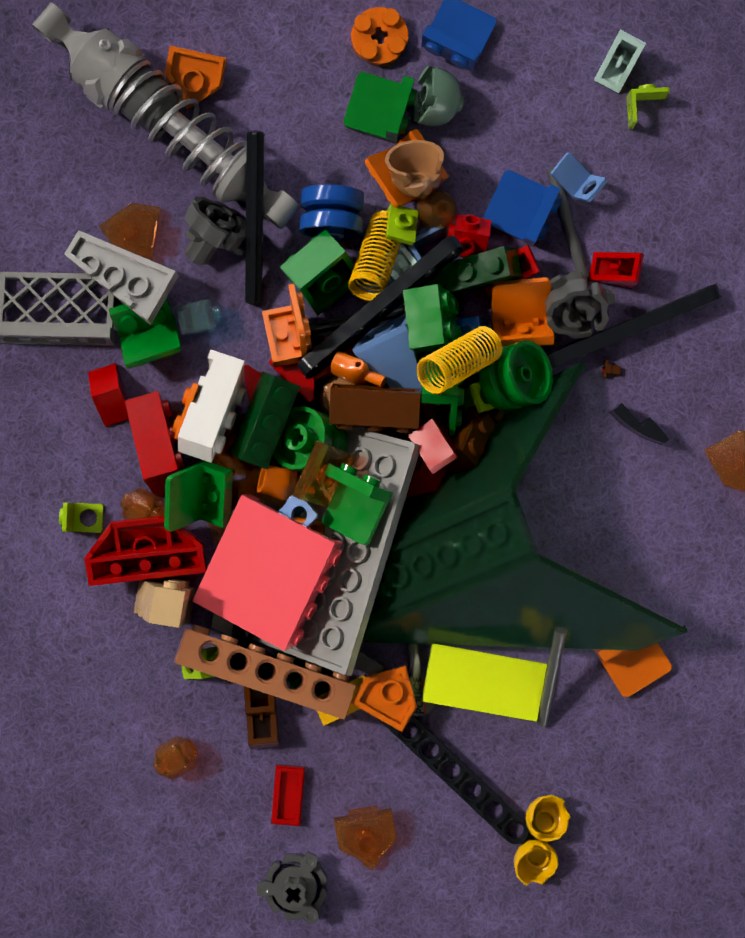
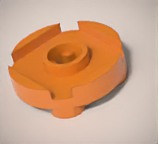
M374 7L364 11L355 18L351 30V43L355 54L360 59L362 58L368 62V64L376 67L391 65L400 58L408 44V29L405 21L395 9ZM377 30H381L382 33L388 35V37L384 38V43L378 44L376 39L372 40L371 36L376 34Z

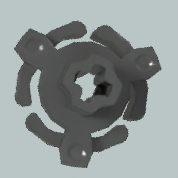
M195 197L184 216L190 227L185 235L191 240L185 249V255L192 262L201 266L209 263L217 248L233 251L242 256L246 248L241 244L246 236L245 221L239 216L233 219L234 210L221 202L212 201L205 197Z
M571 271L567 275H558L550 280L553 290L545 300L547 325L555 333L569 335L576 339L590 337L593 334L592 319H594L595 330L601 331L604 329L609 321L608 305L615 303L614 290H605L597 282L592 283L591 286L588 285L587 277H584L581 271ZM555 308H556L557 312L560 314L559 317H557V316L553 313Z
M309 851L305 855L302 853H286L283 857V864L293 861L300 863L301 866L284 868L277 875L275 881H273L274 872L281 864L279 860L273 861L266 874V879L257 883V896L266 897V901L274 913L280 912L283 907L285 909L283 915L285 919L295 920L303 918L310 925L320 919L318 909L327 897L328 892L326 886H323L327 882V874L321 864L318 863L319 857ZM312 871L317 873L322 885L320 895L316 899L317 883L311 873ZM297 887L300 889L298 893L292 894L289 892L290 888L292 890Z

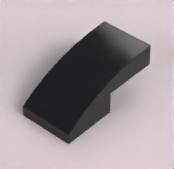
M623 403L618 404L609 412L626 429L645 440L657 444H663L669 440L650 417L639 423Z

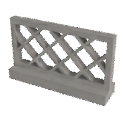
M0 272V343L114 346V324L110 317L109 309L115 307V296L107 292L99 299L90 290L97 282L86 273ZM7 280H20L25 287L12 297L7 292ZM40 281H49L54 288L41 298L33 288ZM70 281H77L83 288L70 299L62 288ZM30 291L39 301L25 311L18 301ZM59 292L67 302L54 312L46 302ZM85 293H88L96 303L83 312L75 302ZM107 300H108V308L104 305V303H105ZM15 304L23 315L15 322L5 321V312ZM44 305L52 315L44 322H36L31 315ZM73 306L81 316L73 323H65L59 316ZM101 306L107 312V324L93 323L89 316Z

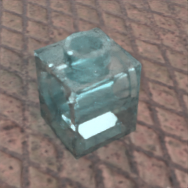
M210 299L176 306L181 333L185 338L219 331L217 323L222 322L218 305L213 306V302Z

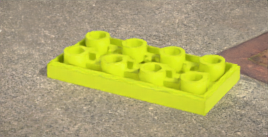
M432 643L422 701L537 722L547 664Z

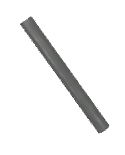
M554 167L547 170L550 184L560 188L557 196L562 198L558 207V212L575 270L581 271L584 277L589 278L564 188L551 176V171Z
M556 627L554 631L537 718V725L541 727H546L549 723L567 630L563 627Z

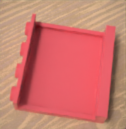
M252 494L241 495L192 602L285 651L293 648V646L297 647L301 642L305 632L302 630L306 619H311L317 608V604L314 602L318 593H323L329 583L330 577L327 574L331 566H336L341 558L342 550H340L343 541L332 540L260 502V498Z

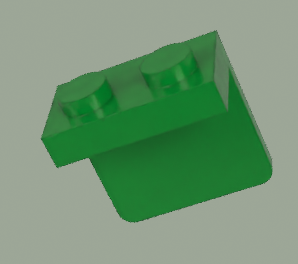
M360 72L357 75L344 117V126L397 143L400 133L405 135L410 117L405 116L408 106L413 107L418 90L414 89L415 79L403 75L402 82L398 83L369 73Z
M422 354V358L426 357L429 354ZM429 361L430 374L432 375L433 379H434L438 384H440V383L435 379L434 375L432 374L431 367H430V361ZM426 362V368H425L426 374H427V376H428L430 382H431L434 386L438 387V386L431 380L430 376L428 375L427 362ZM432 363L433 370H434V373L436 374L437 378H438L441 382L445 383V382L438 376V374L436 373L435 367H434V363ZM436 364L438 372H439L440 375L444 378V376L442 375V373H441L440 370H439L438 365ZM463 381L441 394H432L421 385V403L448 404L449 436H455V428L461 427L462 409H457V407L463 405L464 388L458 387V385H463Z
M204 461L169 475L166 478L165 530L173 532L198 520L206 521L221 528L227 527L231 518L233 470Z
M342 462L341 467L329 463L324 474L339 483L326 509L322 522L327 527L357 543L368 545L374 536L393 492L381 487L382 481L368 474H365L364 477L357 475L359 470L353 466Z

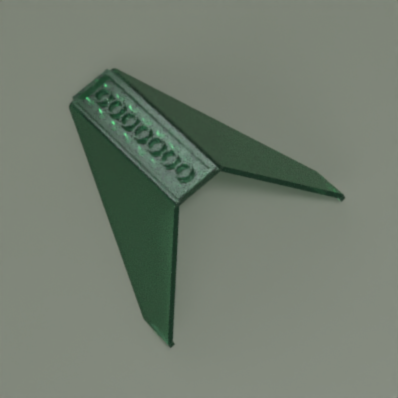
M584 362L577 363L553 375L552 390L545 401L528 407L523 406L512 411H504L502 413L504 417L498 422L494 421V429L476 468L463 469V471L456 473L447 470L437 490L405 499L362 642L551 648L555 628L563 627L567 630L564 648L637 651L688 632L685 625L680 626L538 553L515 489L580 373L586 369Z

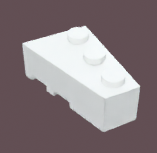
M214 350L209 352V370L206 377L200 376L198 385L201 388L195 401L189 405L178 435V452L212 463L216 453L220 454L226 441L224 433L226 429H232L236 419L235 408L237 405L242 406L247 389L243 388L244 360Z

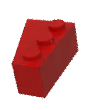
M159 391L125 400V405L143 480L154 496L158 498L165 496L166 478L171 474L184 470L186 465L182 453L178 452V440L175 439V433L172 432L173 425L171 426L169 417L173 416L169 400H163Z

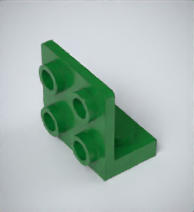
M167 298L151 325L125 304L109 309L110 317L120 337L123 360L127 369L142 366L163 357H170L182 351L175 316Z

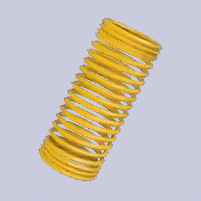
M378 211L372 214L348 283L349 289L354 295L371 301L379 293L362 290L354 283V280L358 285L367 290L383 291L388 286L401 246L400 242L386 239V232H383L386 231L385 228L376 227H387L386 224L374 225V223L378 222L387 223V220H374L379 218L388 219V211ZM361 278H363V279H365V280H368V281H370V282L377 283L378 285L370 284V283H368V282H365V281L362 280ZM357 279L360 280L362 283H364V284H366V285H369V286H372V287H381V288H380V289L368 288V287L362 285L361 283H359V282L357 281Z
M479 326L419 360L416 371L418 380L428 392L441 394L497 361L502 355L501 340L491 328ZM481 334L485 335L490 340L494 349V356L491 345L489 344L488 340ZM478 336H480L482 339H484V340L486 341V343L488 344L489 349H490V352H491L490 355H489V351H488V348H487L486 344H485L484 341L481 340ZM475 338H477L480 342H482V344H483L484 347L486 348L487 358H486V354H485V351H484L482 345H481ZM474 341H475V342L480 346V348L482 349V352H483L484 357L482 356L480 349H479L478 346L474 343ZM429 361H430V367H431L432 374L434 375L435 379H436L440 384H438V383L433 379L432 375L430 374ZM426 362H427L428 375L430 376L431 380H432L438 387L434 386V385L430 382V380H429V378H428V376H427V374H426V370H425V368H426ZM432 363H434L436 373L445 383L441 382L437 378L436 374L434 373ZM436 364L438 365L439 370H440V372L442 373V375L444 376V378H443V377L440 375V373L438 372Z

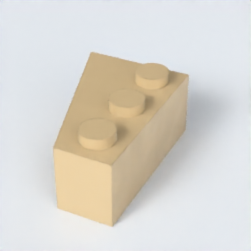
M148 579L139 580L134 613L143 617L142 619L148 623L180 628L190 622L193 607L192 600L196 587H190V581L172 579L164 582Z

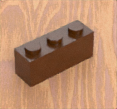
M335 383L330 388L329 424H336L338 429H354V425L366 426V430L383 431L384 427H393L396 432L412 433L413 429H419L421 388L386 386L381 388L379 386Z

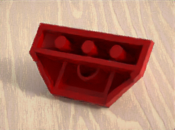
M164 515L111 521L84 557L89 586L205 573L207 569L203 543L185 527L173 532L165 530Z

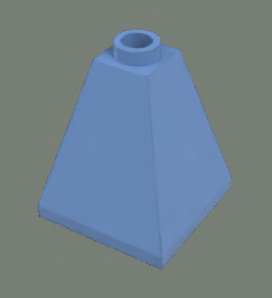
M406 314L372 329L352 349L354 354L359 359H362L372 371L386 376V384L390 387L421 388L416 371L417 364L422 359V355L409 349Z

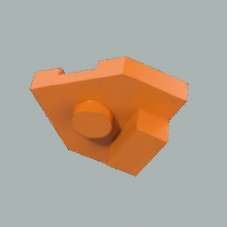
M170 45L165 76L171 85L177 84L181 87V101L194 98L200 103L222 88L228 58ZM190 103L185 105V107L187 110H189L192 107H194V105Z
M406 665L365 676L351 704L403 732L417 707Z

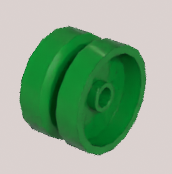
M523 340L509 346H502L500 358L479 371V382L485 398L493 407L499 411H512L523 406L528 407L545 401L552 390L553 373L549 358L544 350L533 341Z
M306 406L293 407L273 455L281 466L312 477L325 476L324 473L329 463L339 466L347 449V436L344 429L336 428V424H329V415Z

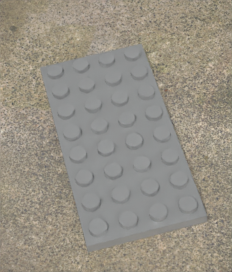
M356 427L354 429H344L347 436V449L342 462L359 470L357 475L361 477L368 474L381 480L380 486L393 492L370 544L361 545L324 525V536L332 540L343 541L340 547L342 555L336 566H331L327 574L330 580L323 593H318L314 602L317 604V608L311 619H306L302 630L305 632L301 642L297 647L293 646V648L283 651L255 635L253 637V641L347 676H352L419 456L418 450L420 446L413 442ZM303 474L301 482L312 485V492L318 496L310 505L319 514L316 520L322 522L339 482L327 475L312 477ZM306 510L299 517L307 518Z

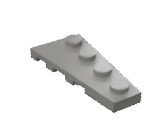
M79 230L64 254L69 261L150 325L179 277L173 269Z

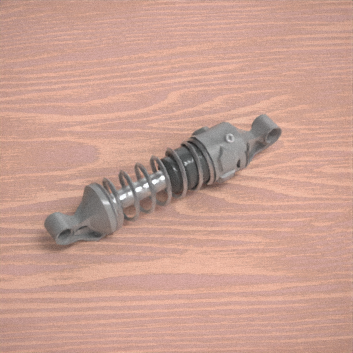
M50 2L32 26L49 42L55 43L69 51L70 80L83 88L86 97L99 108H106L114 113V115L123 114L131 121V129H138L142 126L150 132L148 143H155L167 131L174 139L166 149V157H172L184 145L191 151V154L183 164V171H189L201 159L209 167L201 177L200 185H206L218 173L219 177L213 186V196H216L215 198L222 203L236 200L246 203L247 141H241L232 145L234 139L232 128L223 127L215 131V114L205 113L198 116V100L192 98L181 101V87L177 84L169 85L166 83L162 71H152L151 62L145 58L142 50L129 39L122 40L108 28L93 32L74 31L69 25L71 19L60 8ZM171 89L176 90L177 95ZM190 103L195 107L191 121L178 111ZM209 117L212 119V123L207 135L196 124ZM223 132L229 133L225 149L213 140ZM245 146L235 156L231 154L239 147ZM264 182L263 215L282 230L300 208V205L283 190L279 192L268 190Z

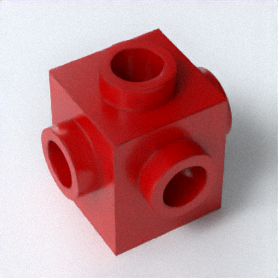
M457 214L455 225L449 224L447 237L454 235L464 246L460 257L465 258L487 250L492 220L478 218L475 215Z

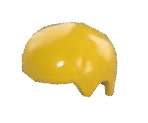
M552 794L536 798L528 806L525 817L526 825L536 839L551 842L559 840L567 832L571 816L567 812L564 805L565 801L562 798Z
M540 840L525 842L518 847L514 855L516 877L526 886L531 882L543 885L549 877L555 874L559 866L556 850L547 842Z

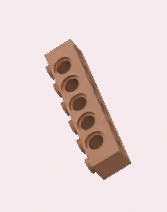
M193 625L192 630L185 628L174 663L345 720L356 685L348 683L350 677L333 672L332 677L321 674V667L305 663L304 668L294 665L295 658L280 653L277 654L276 658L265 655L267 649L250 644L248 649L237 646L238 639L223 634L220 639L209 636L211 630L197 625ZM212 643L217 647V656L213 660L207 661L203 659L201 650L206 644ZM236 653H241L245 657V665L239 670H234L230 666V658ZM268 662L273 667V674L268 679H261L258 675V669L261 664ZM297 672L301 677V682L298 687L291 689L287 686L286 678L290 673ZM324 681L328 685V692L324 697L318 698L314 693V688L317 683Z

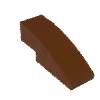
M268 662L261 664L258 669L259 677L261 679L270 678L273 674L272 665ZM244 686L248 746L250 749L280 747L276 697Z

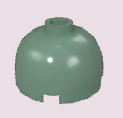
M427 66L417 82L422 87L419 98L416 97L412 107L413 120L417 121L418 124L438 127L448 123L455 116L456 112L461 111L464 96L461 95L460 85L453 74L441 68Z

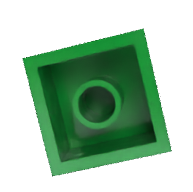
M325 229L322 233L313 237L300 251L291 255L280 268L290 283L295 285V290L302 292L303 300L318 316L350 290L348 283L354 264L346 251Z
M438 284L403 290L410 350L420 355L431 354L462 336L461 328L457 326L456 315L459 314V303L453 294Z

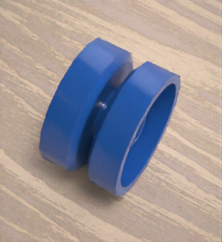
M313 185L301 190V208L307 212L300 215V234L313 238L326 229L335 240H351L362 237L363 218L357 214L364 210V192L353 187L341 185Z

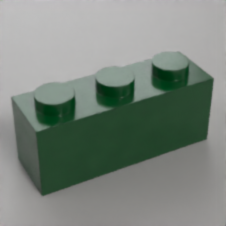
M502 246L455 260L430 280L427 286L438 284L455 296L490 287L495 282L521 278L523 275L517 248Z
M262 371L230 454L245 462L268 469L300 386Z

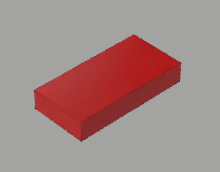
M276 764L271 824L300 826L305 766Z

